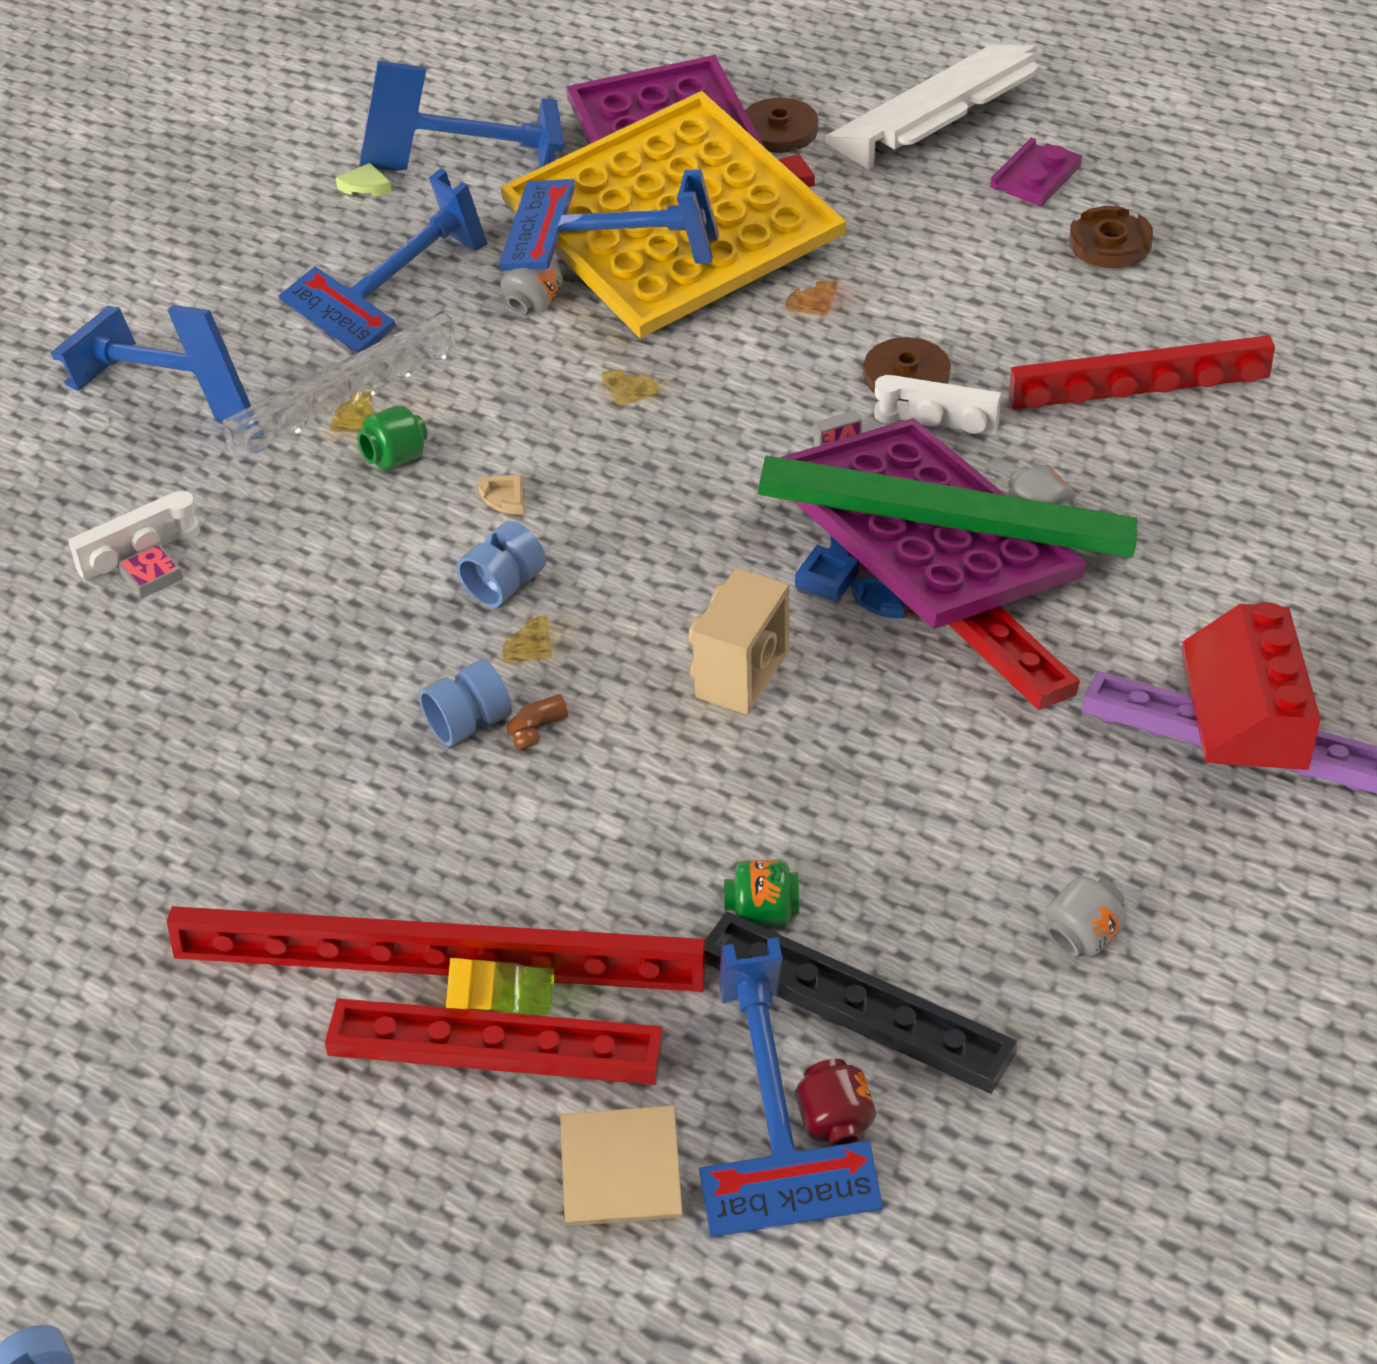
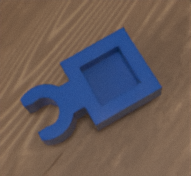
M830 536V548L816 545L795 573V587L838 602L850 586L851 579H855L858 575L859 561Z

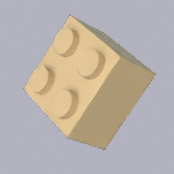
M735 567L726 582L717 585L712 594L709 607L703 616L698 615L695 617L688 635L689 643L693 644L690 677L694 678L696 698L749 715L789 652V584Z

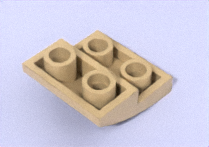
M675 1106L560 1114L566 1226L682 1218Z

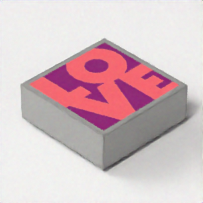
M856 410L814 422V447L862 433V419Z
M160 543L118 562L120 573L141 599L183 579L181 568Z

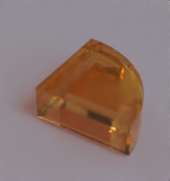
M817 281L816 287L805 289L801 292L799 288L796 289L786 300V310L827 316L837 293L838 282Z

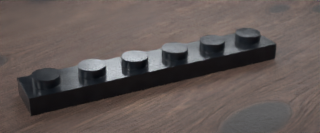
M728 911L725 912L705 940V964L720 970L723 945L734 944L736 960L765 956L767 939L778 937L783 959L777 995L775 996L990 1094L993 1093L1016 1055L1017 1040Z

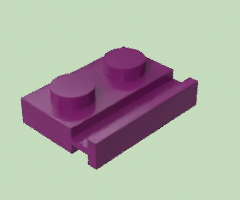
M1031 137L991 177V188L995 190L997 188L1006 191V194L1043 206L1081 167L1082 155L1066 150L1058 145L1046 143L1044 146L1037 145L1036 139Z

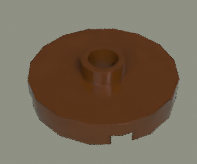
M769 98L753 103L745 110L764 147L769 152H789V148L798 146V149H801L816 139L819 130V119L816 111L807 103L791 98Z
M1101 206L1088 209L1081 213L1079 220L1075 221L1074 219L1070 225L1069 246L1075 256L1088 264L1102 268L1127 267L1145 259L1152 249L1153 227L1148 220L1138 214V218L1129 215V209L1120 206Z
M911 337L893 338L877 344L867 353L863 363L864 380L869 384V389L874 394L875 381L884 375L948 384L951 373L948 355L938 345L924 339ZM898 399V400H900V401L909 402V400Z

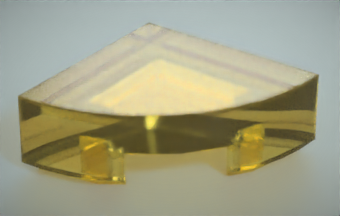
M619 369L602 372V382L619 407L659 395L658 383L647 375L642 374L643 378L624 375V370Z
M372 392L355 393L350 396V400L336 408L331 423V432H359L364 419L375 413Z
M543 615L527 620L525 627L517 631L513 636L507 637L503 645L504 663L552 658L548 616Z

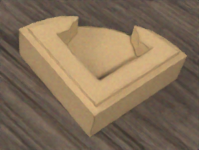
M523 475L477 477L479 493L489 506L504 513L524 514Z

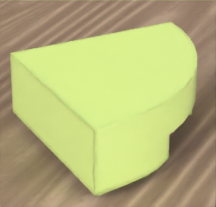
M371 163L336 177L337 188L347 194L353 195V192L380 196L392 192L390 181Z

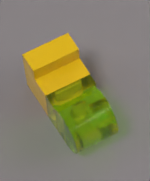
M450 958L446 1008L551 1013L555 969L527 967L516 963Z

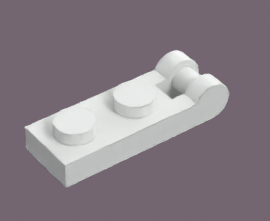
M884 375L875 381V396L879 401L875 404L874 417L879 422L890 424L898 420L914 418L925 426H941L965 430L973 434L996 435L999 425L1001 392L894 375ZM898 399L909 400V402L900 401V400H898Z
M187 491L173 492L68 539L78 573L85 581L96 575L111 572L118 566L119 561L155 544L160 543L163 546L176 539L190 540L195 538L200 533V525L198 519L193 516L196 508L192 494Z

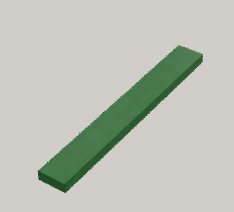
M765 455L759 481L758 494L761 496L1133 558L1137 544L1136 517Z

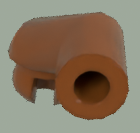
M558 694L527 704L519 710L507 725L508 736L513 737V743L517 749L522 750L539 743L540 736L536 731L537 727L568 717V710L563 696Z

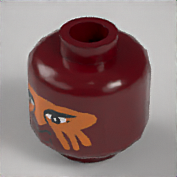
M835 1058L811 1065L804 1071V1078L795 1089V1098L807 1135L815 1141H829L831 1146L860 1142L864 1138L863 1131L869 1128L876 1118V1109L863 1071L853 1065H846L843 1059Z

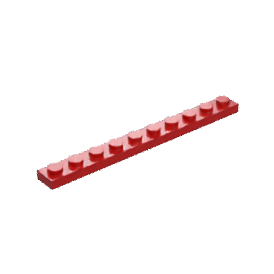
M178 906L171 907L166 921L174 959L449 976L450 958L501 962V972L505 980L704 992L706 976L705 939Z

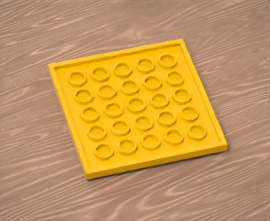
M703 91L501 186L502 200L515 213L517 212L527 181L574 179L576 184L566 215L667 210L669 205H679L677 196L684 171L702 170L719 232L718 240L709 241L713 255L712 263L695 264L686 230L669 231L668 227L564 231L559 236L554 252L640 339L846 234V221Z

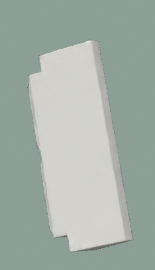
M991 44L825 136V143L869 170L874 167L876 141L879 140L894 150L902 145L914 144L966 115L967 109L971 106L985 104L1034 77L1038 72V65L1036 64L1037 45Z

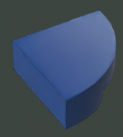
M877 577L851 579L852 595L863 608L883 617L904 618L903 601Z

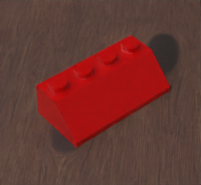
M1262 602L1257 605L1240 603L1185 639L1182 643L1181 651L1205 763L1309 770L1321 718L1290 608L1271 602Z

